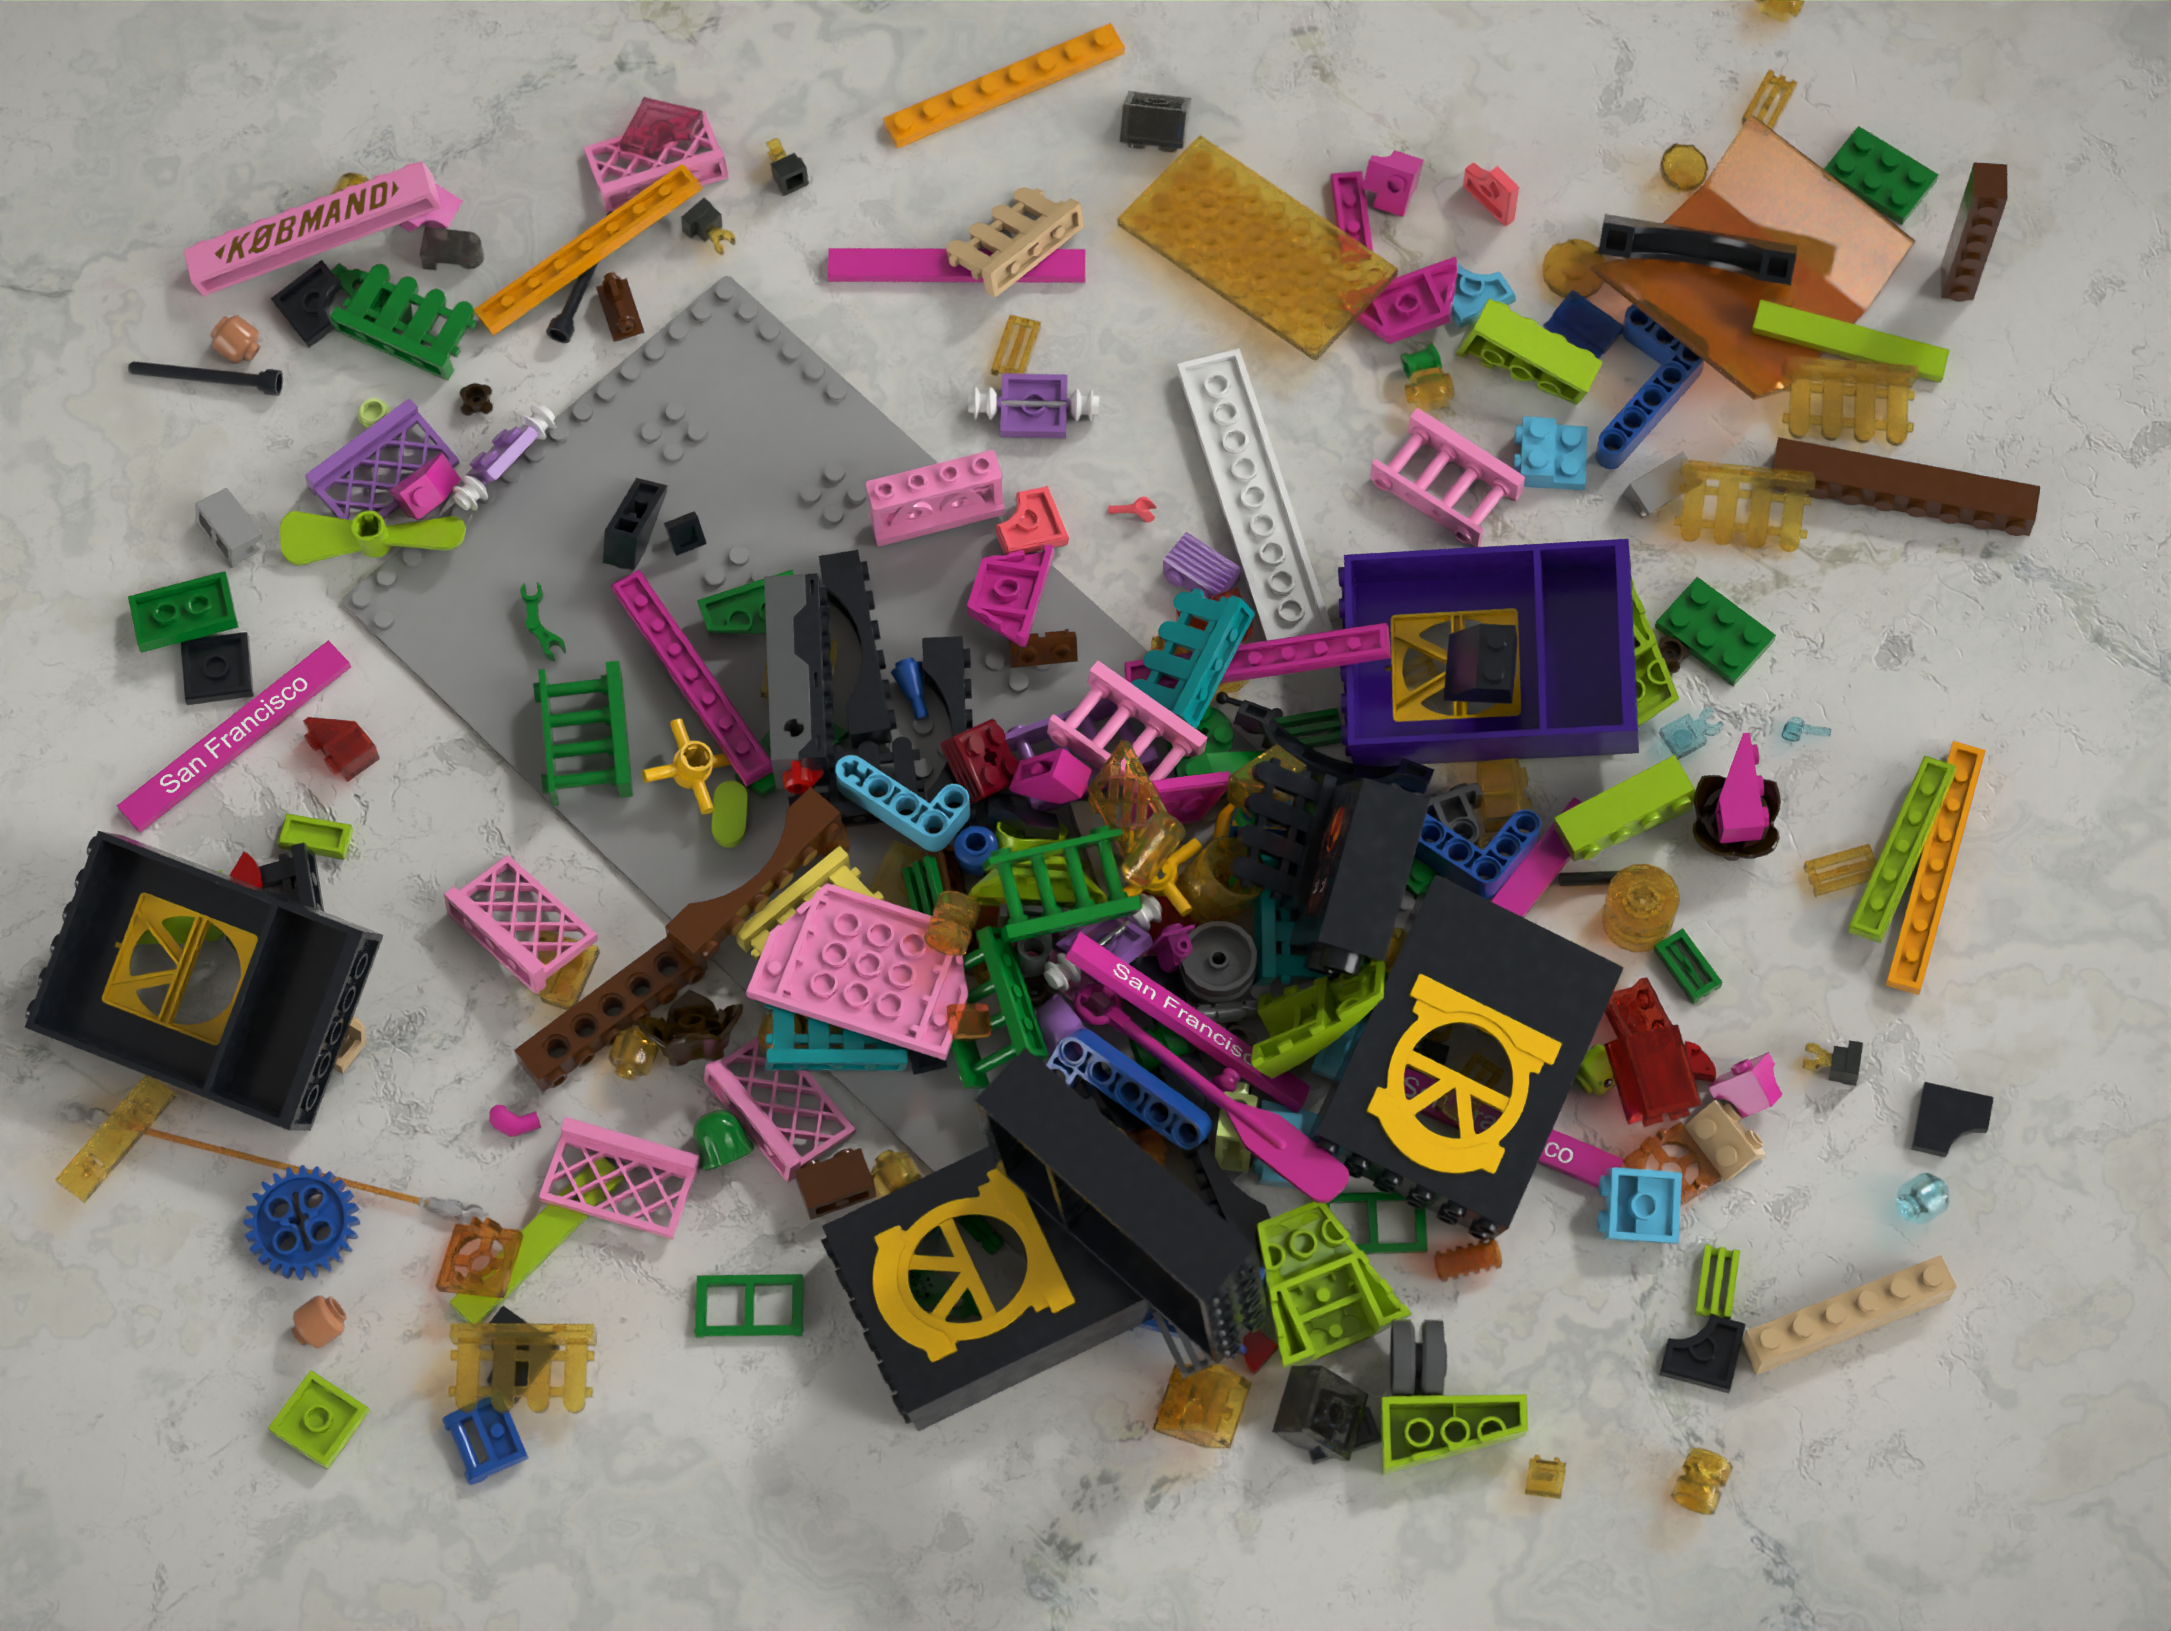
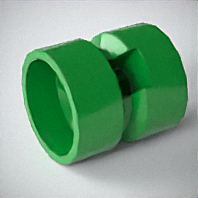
M1156 1023L1155 1030H1151L1148 1027L1142 1028V1030L1177 1057L1190 1053L1186 1039L1162 1023ZM1128 1036L1137 1064L1150 1073L1157 1071L1158 1064L1162 1062Z

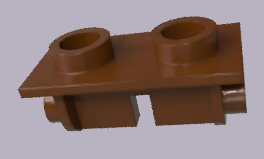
M615 272L605 274L602 285L597 286L596 290L613 341L645 333L627 278L621 279Z
M1065 629L1064 631L1045 632V637H1039L1038 633H1032L1029 635L1026 647H1022L1009 640L1011 668L1078 662L1077 636L1075 631L1069 632L1068 629Z

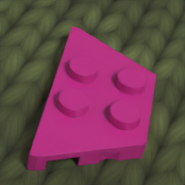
M1452 257L1339 298L1340 307L1345 313L1388 344L1447 324L1451 321L1458 273L1457 259Z
M1043 546V552L1025 555L1024 551L1020 550L1010 552L1004 556L995 555L982 558L967 604V615L1014 643L1026 647L1054 557V546Z

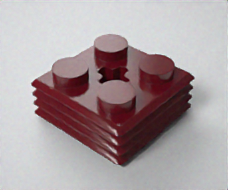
M993 718L940 743V747L958 785L963 786L968 791L970 804L1011 785L1019 762L1010 752L1005 741L1003 729L997 725L996 720Z

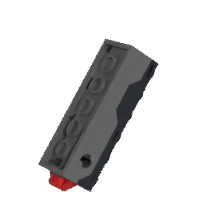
M818 573L764 577L771 763L776 789H785L793 794L805 793L810 787L831 786L830 773H836V754L833 743L835 742V726L832 716L834 700L833 691H831V681H833L832 662L830 661L831 635L828 623L830 621V608L827 598V586H820Z

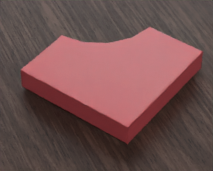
M1474 162L1467 166L1464 173L1463 187L1501 224L1508 226L1515 219L1519 186L1498 166L1490 172L1482 169Z
M1048 486L1017 492L1015 498L1016 512L1007 521L997 524L995 529L1004 555L1023 550L1024 554L1041 551L1043 546L1053 545L1054 548L1068 545L1069 536Z

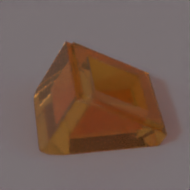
M987 1004L947 1005L948 1024L952 1040L971 1042L991 1037L989 1008Z

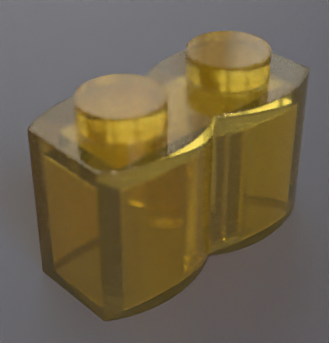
M1518 758L1477 762L1476 778L1483 792L1481 810L1485 833L1499 832L1511 816L1519 810L1533 811L1531 798H1525L1523 788L1528 787L1526 767L1520 768Z

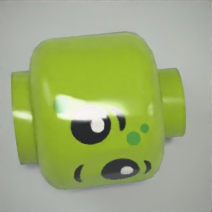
M1595 1044L1587 1050L1575 1081L1587 1095L1594 1093L1595 1095L1602 1096L1624 1079V1071L1621 1066L1625 1064V1060L1615 1047L1612 1046L1608 1050L1601 1044Z

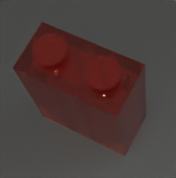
M1678 1024L1625 1035L1604 1044L1628 1125L1642 1122L1643 1128L1664 1122L1663 1117L1669 1116L1670 1122L1691 1116L1690 1109L1702 1105Z

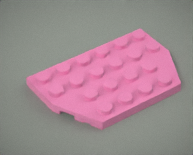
M826 883L814 893V897L811 900L800 905L796 909V913L781 926L777 925L770 931L746 991L747 998L946 1060L968 1001V989L965 980L958 924Z

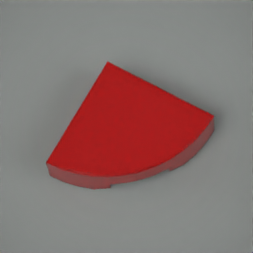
M243 851L229 876L262 888L261 872L257 862L248 853Z
M1685 1041L1680 1077L1714 1082L1716 1080L1714 1063L1701 1050L1702 1048L1699 1045Z
M1259 1329L1255 1333L1249 1331L1243 1338V1345L1248 1349L1244 1359L1247 1367L1255 1375L1278 1350V1345Z

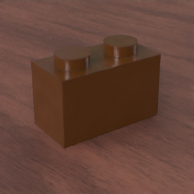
M851 1148L843 1149L835 1153L831 1159L822 1162L812 1160L803 1164L799 1170L794 1171L796 1182L810 1220L877 1197L875 1184L861 1148L854 1151Z

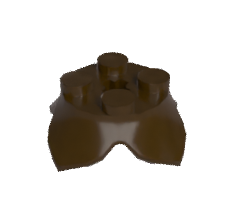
M1720 775L1702 776L1694 793V808L1697 819L1693 824L1692 832L1697 844L1704 850L1716 856L1724 857L1728 861H1736L1739 858L1755 859L1772 853L1780 839L1779 831L1774 826V821L1781 805L1777 782L1763 779L1764 795L1760 796L1762 807L1767 806L1769 827L1764 828L1761 840L1720 843L1715 810L1726 777Z
M689 989L669 1008L667 1021L663 1017L660 1019L647 1017L638 1019L637 1024L639 1029L658 1045L663 1055L668 1058L671 1066H682L689 1061L699 1059L716 1061L724 1057V1049L729 1044L730 1033L742 1015L743 1004H733L727 1006L724 1010L720 1008L717 1011L710 999Z

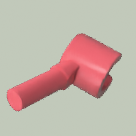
M1142 496L1134 504L1108 506V513L1137 514L1143 522L1149 523L1155 519V516L1149 509H1156L1157 507L1149 498Z

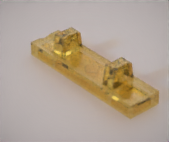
M145 1075L57 1176L56 1182L85 1204L175 1099L174 1091L159 1080ZM92 1156L101 1161L103 1165L100 1166Z

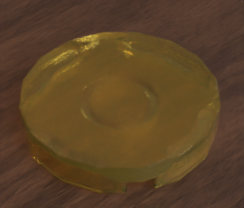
M1568 239L1567 242L1561 244L1559 242L1553 245L1546 253L1542 273L1546 285L1558 296L1571 300L1586 299L1596 294L1603 286L1607 273V264L1602 257L1603 254H1598L1599 248L1580 239Z

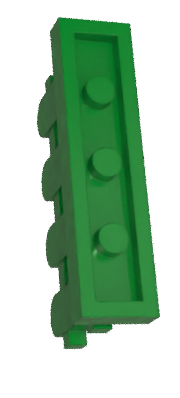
M384 264L374 265L369 273L363 271L359 277L363 283L352 300L346 298L343 303L346 310L336 306L330 315L335 330L448 381L454 372L450 357H458L460 349L457 347L467 328L473 331L476 326V321L473 320L475 316L473 306L469 302L462 301L457 303L453 310L446 308L447 300L444 292L440 289L430 290L425 298L417 295L419 290L418 284L410 276L401 278L398 284L394 285L389 282L391 274L388 267ZM383 291L391 294L381 312L373 309ZM412 303L419 308L409 325L400 321ZM439 316L447 319L437 337L429 335Z

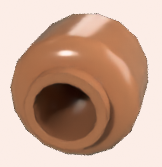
M238 315L230 318L224 316L214 327L210 335L213 338L212 346L214 350L233 364L240 363L244 359L251 361L261 347L257 344L259 339L258 330Z
M318 1295L295 1310L293 1314L295 1326L291 1330L295 1338L303 1346L308 1343L314 1348H323L344 1332V1321L347 1317L343 1308L333 1297L325 1298Z

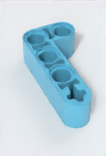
M844 756L836 764L837 787L845 797L928 851L937 852L943 850L970 817L969 794L961 785L950 784L945 786L933 801L928 803L858 756ZM877 791H882L886 793L882 797L872 796V794ZM952 802H958L962 804L958 808L947 807V805ZM905 809L914 811L907 816L899 814L900 811ZM937 827L941 829V831L936 834H930L926 832L929 828Z

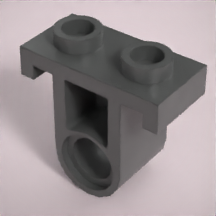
M1478 782L1470 785L1461 783L1452 787L1447 793L1438 796L1436 794L1425 796L1431 798L1427 809L1428 815L1457 834L1467 835L1470 838L1468 841L1478 846L1480 828L1470 806L1472 804L1474 809L1481 807L1483 792Z
M1021 903L1023 913L1028 915L1029 920L1041 917V912L1044 911L1042 906H1030ZM1000 904L997 928H1003L1005 925H1008L1007 920L1010 919L1007 904ZM1061 907V910L1066 912L1070 911V908ZM1067 930L1059 932V936L1066 937ZM1052 934L1014 942V952L1022 975L1038 977L1046 971L1045 963L1050 958ZM1033 951L1038 953L1039 956H1030L1026 952Z

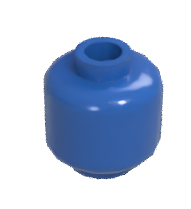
M971 826L961 831L956 837L954 844L956 863L960 869L973 876L985 875L993 870L983 871L982 867L986 859L991 857L990 852L999 849L997 838L993 832L981 826Z

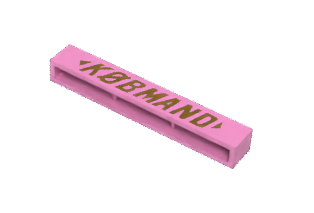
M420 161L407 164L402 169L388 174L377 175L372 180L359 185L348 186L332 195L318 197L313 202L297 208L286 209L283 213L270 218L259 219L243 228L229 230L224 235L208 241L197 242L194 246L183 249L190 280L198 291L205 296L442 207L434 177L424 162Z

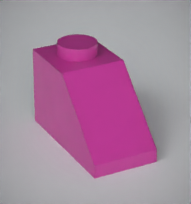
M439 453L389 490V492L407 518L419 520L442 503L452 492V487L456 486L461 479L445 455Z
M1064 748L1019 761L1009 790L1036 799L1063 804L1082 798L1088 788L1087 782L1092 769Z

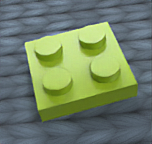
M310 1370L269 1425L268 1430L328 1470L370 1410L366 1405Z

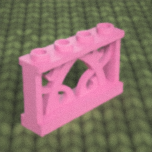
M994 450L866 482L869 521L877 547L1005 515L1002 497V473Z

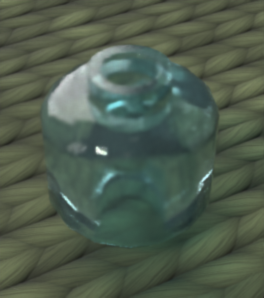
M1922 1172L1899 1187L1896 1200L1897 1209L1904 1219L1916 1224H1926L1948 1209V1186L1937 1176Z

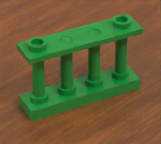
M619 661L605 662L606 675H601V679L549 684L545 669L538 670L539 682L533 683L535 702H541L547 774H541L543 794L550 795L552 806L559 805L558 789L611 783V787L617 786L620 798L633 797L623 678ZM597 692L609 695V705H603V709L551 715L550 698ZM605 722V725H611L612 735L606 736L604 740L554 745L553 728ZM608 753V756L614 755L615 766H609V770L557 776L555 762L557 758Z
M1106 825L1091 829L1089 831L1090 835L1016 852H1011L1010 848H1002L990 852L991 857L987 858L982 864L983 871L998 869L1010 919L1007 920L1008 925H1005L999 931L1002 944L1127 917L1139 912L1142 909L1139 895L1128 897L1127 892H1123L1110 844L1117 841L1123 835L1122 829L1110 830V826ZM1097 846L1110 895L1107 897L1108 902L1096 905L1094 900H1090L1077 851ZM1064 853L1077 904H1074V910L1062 912L1061 907H1057L1044 857ZM1031 861L1044 910L1041 912V917L1031 920L1028 919V915L1023 913L1011 867L1013 864Z
M986 926L977 931L976 934L980 943L979 948L963 956L964 972L986 961L990 973V980L968 991V1001L965 1009L995 992L1001 1006L999 1013L972 1027L964 1009L951 1047L958 1065V1075L965 1089L985 1090L989 1085L986 1072L1017 1057L1025 1047L1039 1060L1049 1057L1012 943L1002 944L999 932L1002 928ZM1007 1024L1011 1044L981 1059L976 1040Z

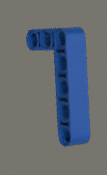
M1635 303L1627 308L1622 334L1630 344L1654 359L1661 366L1601 432L1595 458L1597 463L1606 469L1618 468L1625 462L1700 377L1706 359L1707 350L1702 342L1644 303ZM1632 322H1640L1644 325H1635ZM1658 340H1666V341H1668L1669 343H1668V344L1661 343V342H1659ZM1684 358H1692V359H1694V360H1696V361H1694V362H1689V361L1685 360ZM1665 380H1673L1676 383L1669 384ZM1645 402H1653L1657 406H1649ZM1626 424H1633L1638 428H1629ZM1613 446V447L1617 448L1618 450H1616V451H1610V450L1606 449L1605 447Z
M1523 809L1517 811L1485 849L1482 850L1426 813L1414 857L1451 882L1485 899H1490L1498 893L1537 844L1541 820L1531 810ZM1519 829H1525L1530 833H1522ZM1423 839H1431V840H1433L1434 842H1433V843H1428V842L1424 841ZM1501 852L1507 853V854H1509L1510 856H1508V857H1507V856H1502V855H1500L1499 853H1501ZM1452 857H1458V858L1462 859L1463 861H1455V860H1452L1451 858H1452ZM1479 876H1487L1490 880L1481 879Z
M1078 1029L1065 1037L1058 1044L1046 1064L1055 1074H1057V1069L1061 1070L1065 1074L1066 1083L1073 1089L1076 1088L1081 1078H1084L1182 1149H1193L1211 1135L1213 1122L1206 1112L1088 1029ZM1074 1041L1081 1045L1083 1054L1075 1050ZM1102 1062L1110 1066L1111 1075L1103 1070ZM1130 1082L1138 1086L1140 1095L1135 1094L1131 1090ZM1158 1103H1162L1167 1107L1169 1115H1165L1160 1111ZM1187 1123L1192 1124L1196 1128L1197 1136L1189 1132Z

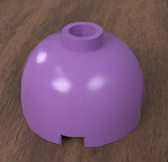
M1058 993L1048 999L1038 1009L1036 1014L1049 1056L1053 1054L1058 1044L1065 1037L1078 1029H1086L1078 1016ZM1074 1041L1075 1050L1083 1054L1081 1045Z

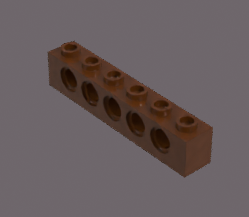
M665 937L517 1047L514 1052L518 1063L542 1092L550 1087H558L566 1080L568 1073L576 1067H584L594 1059L596 1052L604 1046L610 1047L617 1043L623 1036V1032L631 1026H638V1019L649 1017L650 1012L659 1005H667L673 1001L678 995V991L687 984L693 985L701 980L708 969L706 960L704 959L696 966ZM673 966L677 968L671 975L661 974L665 967ZM639 987L650 989L648 993L642 996L633 994ZM619 1007L622 1009L620 1014L616 1016L606 1015L610 1008ZM584 1028L594 1029V1032L588 1037L578 1036V1033ZM563 1048L567 1050L562 1057L553 1058L550 1056L555 1049Z

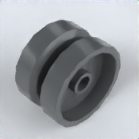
M1210 921L1199 925L1189 935L1192 943V952L1181 962V977L1186 993L1196 1003L1210 1004L1211 1007H1213V1003L1241 1002L1250 994L1256 978L1257 949L1252 937L1242 927L1228 921Z
M1392 1319L1390 1331L1391 1397L1412 1396L1415 1387V1376H1419V1388L1422 1396H1443L1444 1378L1447 1373V1345L1444 1338L1443 1320L1424 1319L1420 1326L1419 1342H1415V1328L1411 1320Z

